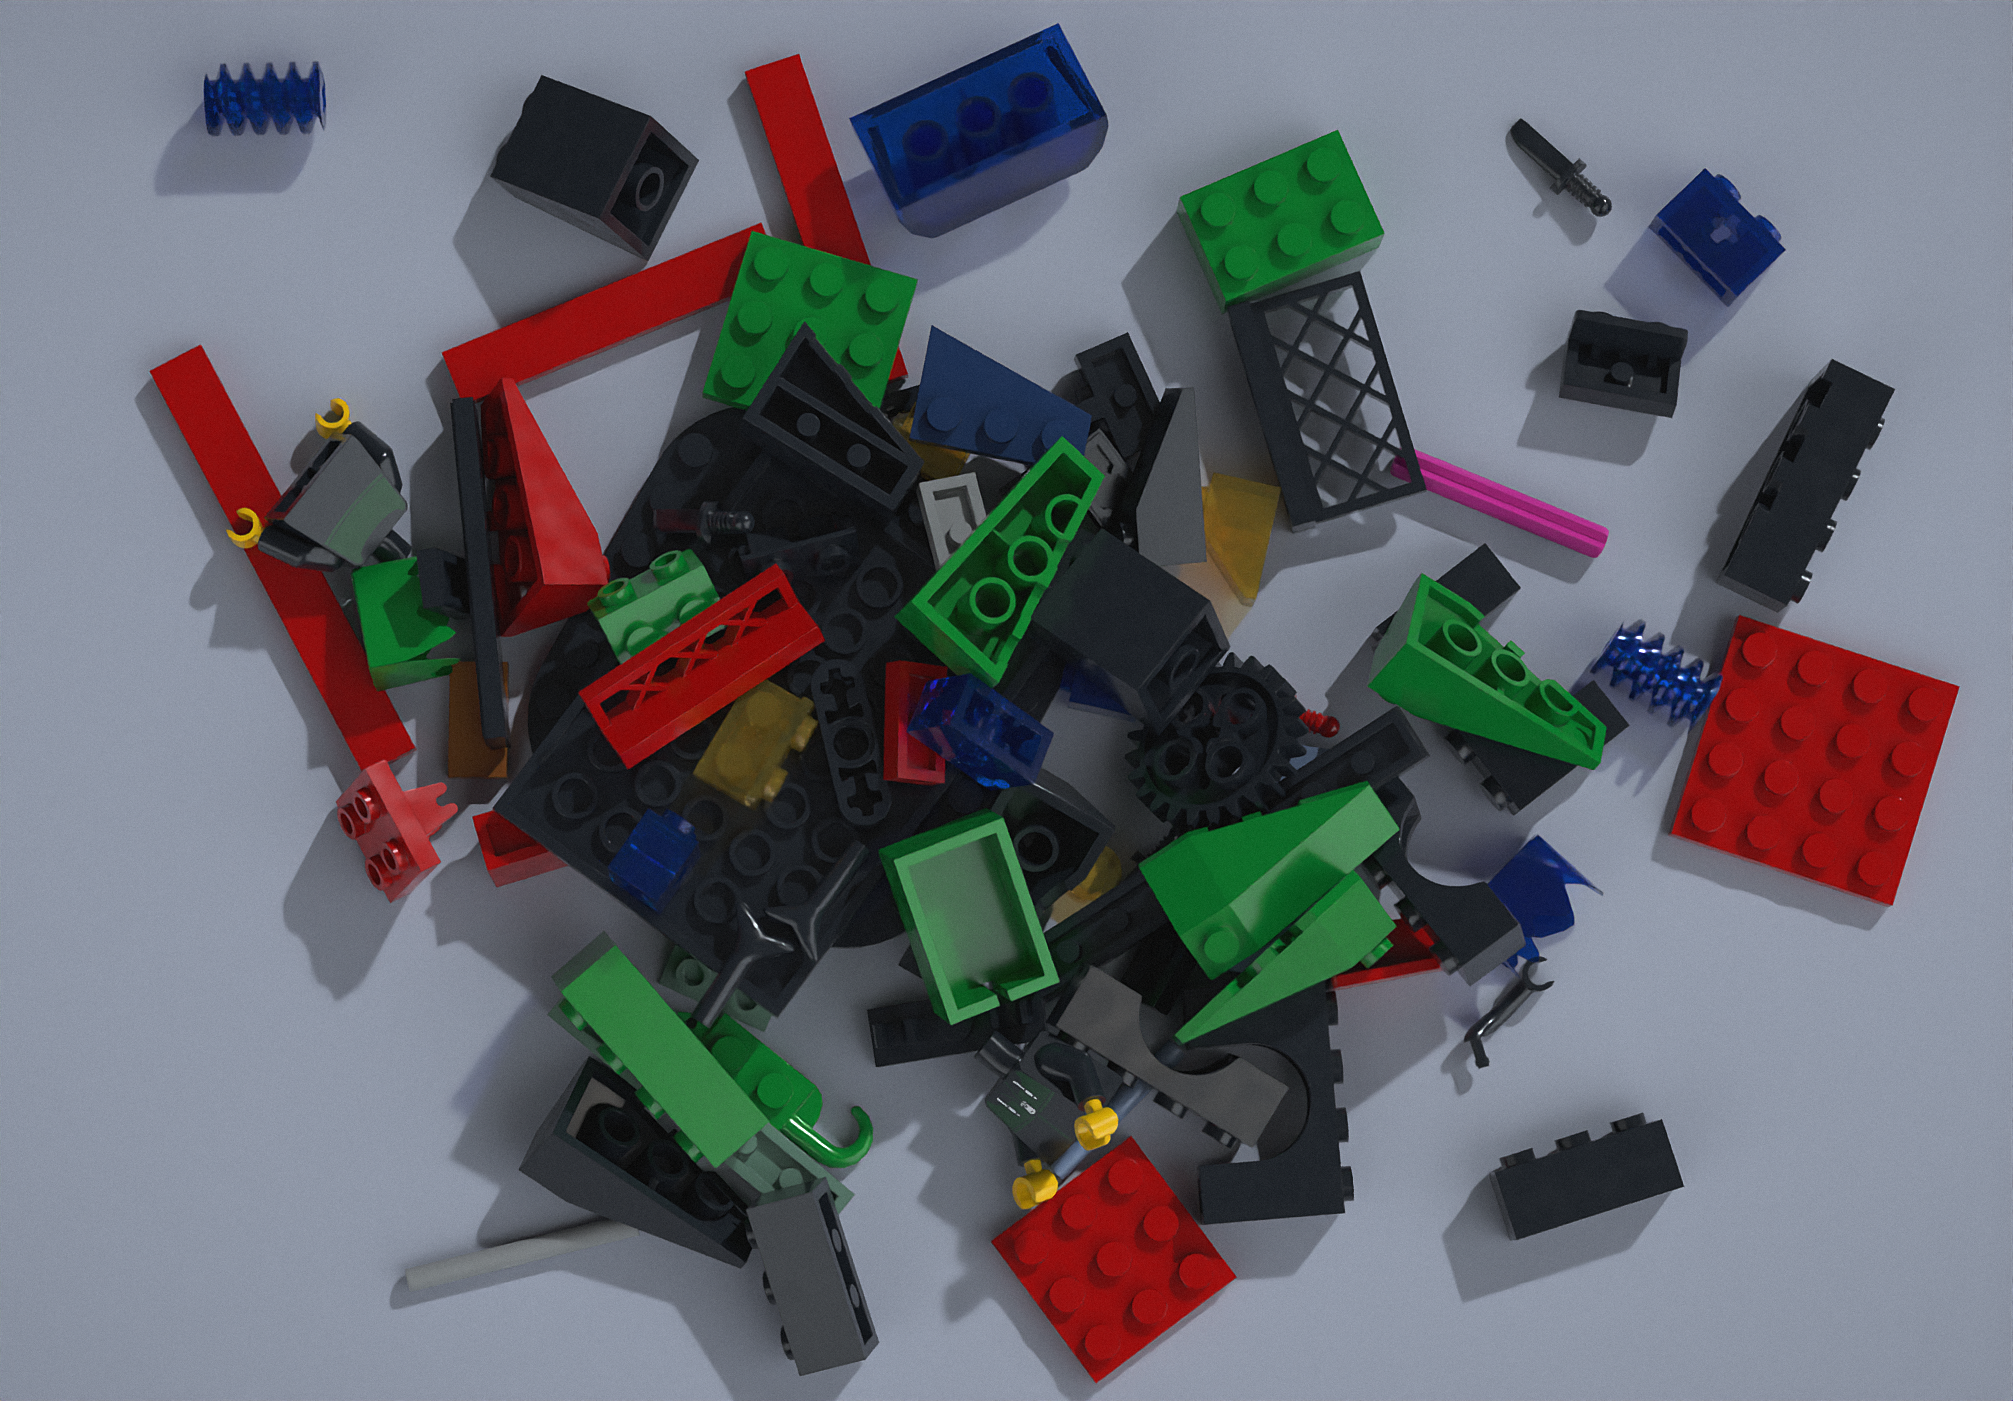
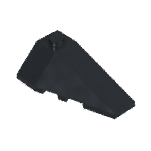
M1018 755L988 807L989 810L1004 818L1038 918L1066 892L1072 891L1086 879L1116 829V826L1068 782L1021 755ZM909 944L898 966L923 979L911 944Z
M589 1056L537 1130L518 1170L570 1204L741 1269L747 1263L753 1249L747 1239L744 1224L748 1206L716 1172H704L673 1138L678 1131L673 1129L670 1133L666 1132L635 1095L634 1092L637 1089Z

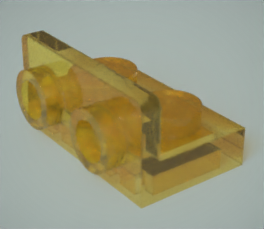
M767 679L737 698L694 770V776L754 811L762 798L772 803L789 773L780 768L792 748L802 752L818 725V721L810 717L814 711V702L806 697H803L801 700Z

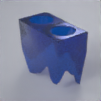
M1538 834L1533 839L1531 838L1487 883L1521 925L1526 946L1502 963L1519 979L1521 978L1514 969L1518 965V956L1530 962L1539 963V951L1532 937L1543 938L1565 931L1574 925V913L1566 891V884L1585 885L1603 896V892Z

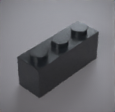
M1642 1112L1611 1122L1613 1134L1591 1141L1589 1132L1586 1130L1554 1140L1558 1151L1539 1158L1535 1157L1533 1148L1499 1158L1502 1169L1488 1174L1510 1241L1532 1236L1684 1187L1663 1120L1660 1119L1647 1123Z
M823 1177L761 1194L746 1209L745 1232L751 1247L755 1250L759 1249L765 1267L762 1276L763 1287L768 1301L772 1305H777L783 1323L780 1337L785 1355L789 1360H795L799 1376L866 1360L879 1344V1340L827 1178Z

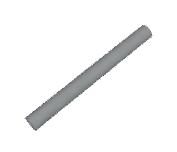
M606 1219L405 1269L409 1290L413 1292L639 1236L640 1234L636 1228L612 1219Z

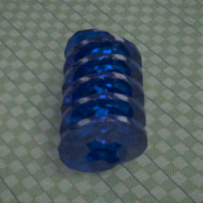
M295 61L289 62L285 78L278 77L273 62H266L262 78L259 79L255 78L249 62H243L238 79H232L227 63H220L215 80H209L207 73L204 78V111L208 134L211 137L219 136L226 120L231 133L234 136H241L244 134L248 119L254 133L257 135H265L267 133L271 119L280 135H287L290 132L294 118L303 134L313 132L317 118H319L324 131L327 116L326 87L319 61H312L308 77L303 78Z
M1638 619L1627 628H1624L1623 621L1595 660L1589 673L1595 676L1608 666L1611 667L1613 670L1609 687L1615 689L1627 679L1630 680L1632 684L1628 700L1634 702L1648 692L1651 694L1647 712L1653 715L1667 705L1670 707L1667 726L1673 728L1686 718L1690 721L1687 731L1688 735L1717 695L1722 684L1723 674L1716 671L1704 680H1701L1704 666L1703 660L1696 658L1682 667L1681 663L1684 655V648L1677 645L1663 654L1662 649L1665 641L1663 633L1658 632L1646 641H1643L1646 622Z

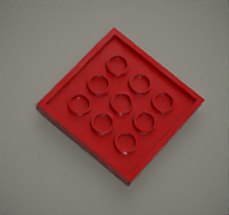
M1738 615L1734 621L1668 836L1882 906H1893L1960 686Z

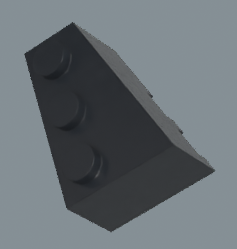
M805 321L746 411L739 431V435L887 526L914 486L924 465V461L877 406L874 407L853 383L852 376L841 363L838 365L816 339V334Z

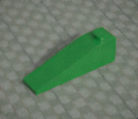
M1421 573L1413 583L1375 650L1367 687L1377 692L1386 702L1398 705L1416 717L1595 770L1601 763L1607 727L1557 681L1552 679L1541 681L1520 659L1525 652L1513 641L1510 640L1505 646H1502L1478 623L1485 616L1470 602Z
M1352 870L1174 1034L1172 1038L1181 1046L1351 969L1359 961L1368 969L1393 946L1386 936L1397 926L1362 878Z

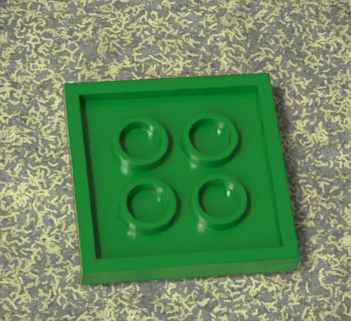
M752 231L702 392V398L747 411L805 321L816 334V339L838 365L841 363L852 376L853 383L874 407L877 406L880 409L918 279Z

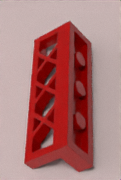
M776 563L585 687L578 694L602 735L626 768L630 769L818 646L825 639L818 625L799 603L784 572ZM777 589L781 597L780 600L761 612H752L757 600ZM719 625H728L723 637L712 644H703L708 632ZM670 657L679 658L674 669L663 676H654L659 664ZM620 690H629L625 701L607 713L604 712L600 705L601 702Z

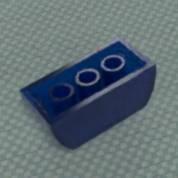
M1059 23L849 118L852 130L898 221L911 234L931 239L1085 170L1102 149L1109 127L1107 114Z

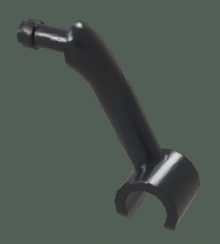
M1537 956L1525 961L1518 973L1519 982L1487 1014L1471 1026L1465 1034L1464 1043L1470 1041L1476 1060L1474 1062L1478 1069L1487 1067L1490 1063L1481 1037L1493 1033L1503 1025L1533 992H1542L1553 985L1554 981H1549L1543 985H1536L1528 977L1530 966L1548 960L1547 958Z

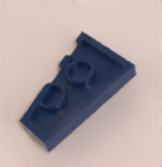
M931 325L909 442L1032 466L1046 450L1063 436L1083 456L1085 455L1092 415Z

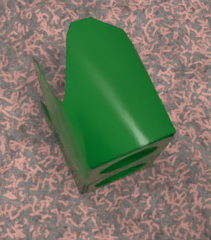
M417 556L354 568L351 572L368 666L374 686L378 692L447 676L453 672L451 665L461 660L457 658H427V654L432 648L449 640L456 632L447 626L449 617L423 608L420 578L416 576L419 574Z

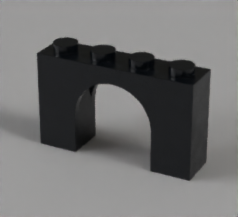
M1486 543L1436 580L1437 583L1470 602L1485 616L1480 622L1513 598L1521 589ZM1398 610L1379 624L1371 635L1377 642L1371 647L1374 654ZM1594 680L1573 695L1577 701L1607 727L1604 745L1630 726ZM1442 725L1449 733L1443 740L1454 757L1464 766L1471 761L1485 779L1479 786L1487 799L1499 811L1507 807L1513 816L1578 766Z
M1325 981L1185 1043L1186 1050L1235 1046H1258L1272 1050L1284 1057L1296 1069L1304 1084L1307 1097V1112L1303 1127L1294 1142L1280 1154L1260 1161L1201 1165L1196 1167L1201 1225L1345 1213L1344 1202L1354 1201L1351 1166H1341L1339 1143L1349 1141L1346 1107L1336 1108L1334 1084H1343L1344 1081L1342 1054L1340 1049H1331L1329 1026L1338 1025L1337 997L1335 990L1325 991ZM1226 986L1184 989L1181 992L1184 1025Z

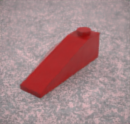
M501 378L480 405L484 474L488 479H495L496 488L492 499V511L488 512L490 531L498 532L500 564H493L500 635L501 637H513L586 612L589 609L587 603L597 597L598 591L609 583L610 566L607 557L602 555L598 533L513 378Z

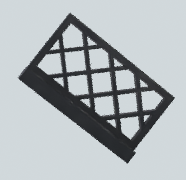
M1360 271L1254 303L1245 301L1227 307L1229 322L1293 534L1315 528V525L1426 492L1427 489ZM1352 288L1359 310L1348 329L1319 314L1328 295ZM1318 298L1312 310L1300 304ZM1288 307L1307 317L1293 346L1270 334L1265 314ZM1361 320L1368 340L1354 333ZM1314 322L1343 336L1329 365L1299 350ZM1350 341L1372 352L1375 365L1365 384L1335 369ZM1275 347L1288 353L1281 367ZM1295 357L1324 372L1309 400L1295 394L1286 387L1284 376ZM1377 375H1379L1384 394L1371 388ZM1330 376L1360 391L1345 420L1316 405ZM1366 395L1389 407L1392 419L1381 439L1352 424ZM1291 401L1305 408L1298 421L1296 420ZM1311 412L1341 427L1326 455L1303 443L1300 431ZM1394 429L1401 449L1388 443ZM1347 431L1377 446L1362 474L1332 459ZM1383 450L1405 461L1411 480L1410 483L1388 489L1368 478ZM1308 456L1321 462L1314 476ZM1328 466L1357 481L1347 502L1323 508L1317 485ZM1363 486L1377 492L1357 498Z

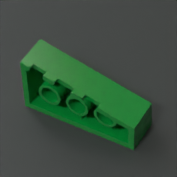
M605 931L600 933L551 976L560 992L565 996L557 1006L579 1031H582L587 1025H590L604 1041L596 1048L598 1053L618 1075L628 1068L638 1079L642 1086L634 1092L635 1095L657 1120L664 1113H667L681 1128L673 1138L695 1163L705 1156L717 1168L770 1122L715 1057L703 1046L682 1019L669 1007L642 973L627 959Z

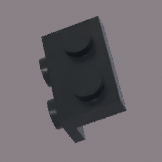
M1575 311L1565 342L1559 398L1672 418L1677 406L1681 359L1688 342V330L1668 326L1661 322H1645L1612 316L1606 312Z

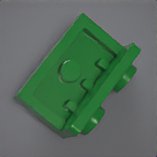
M687 549L683 552L678 550L670 551L659 556L650 564L649 570L630 580L628 578H620L609 582L598 591V596L587 604L621 665L719 601L720 598L704 565L691 549ZM719 625L708 632L706 638L726 628L728 625Z

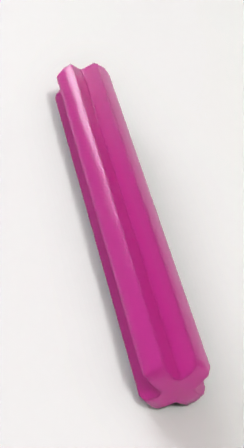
M1414 449L1428 491L1589 557L1597 558L1602 553L1609 535L1606 527ZM1395 456L1390 467V473L1392 476L1410 483L1411 480L1405 461Z

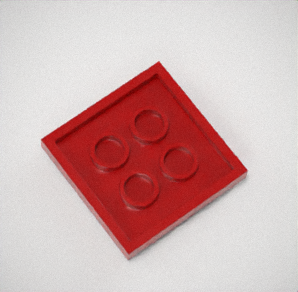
M1132 1136L1059 1189L1051 1199L1043 1201L990 1241L1095 1383H1098L1237 1278Z

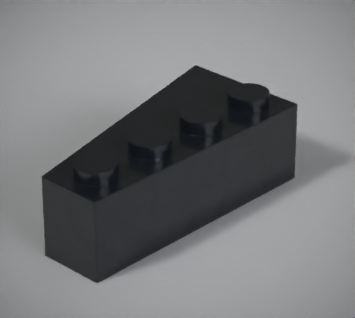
M1831 359L1811 379L1716 584L1777 613L1788 606L1790 601L1796 604L1801 601L1813 576V573L1806 570L1815 550L1822 553L1833 535L1837 521L1831 519L1840 499L1848 500L1859 479L1861 470L1856 467L1865 449L1871 450L1883 428L1885 419L1882 418V415L1895 391L1894 388L1834 359Z

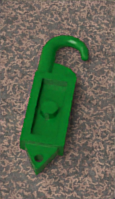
M678 1012V1016L685 1024L688 1019L693 1018L690 1016L691 1013ZM726 1013L722 1018L717 1017L711 1028L697 1021L696 1027L690 1029L770 1121L769 1123L816 1162L829 1168H846L857 1164L868 1154L873 1143L874 1128L869 1115L860 1106L856 1105L851 1109V1114L859 1127L857 1139L848 1147H836L813 1129L820 1117L823 1106L822 1094L816 1085Z

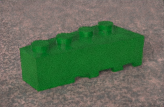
M1063 436L1042 454L895 616L902 625L980 697L996 686L1008 666L1007 663L1017 643L1022 639L1039 600L1051 583L1068 544L1073 540L1105 478V475Z

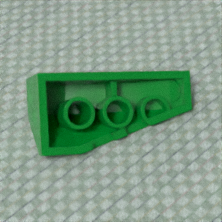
M1364 781L1299 800L1295 807L1262 816L1261 812L1242 816V822L1211 831L1204 827L1187 832L1139 863L1138 866L1179 937L1209 979L1213 980L1265 946L1400 829L1368 781Z

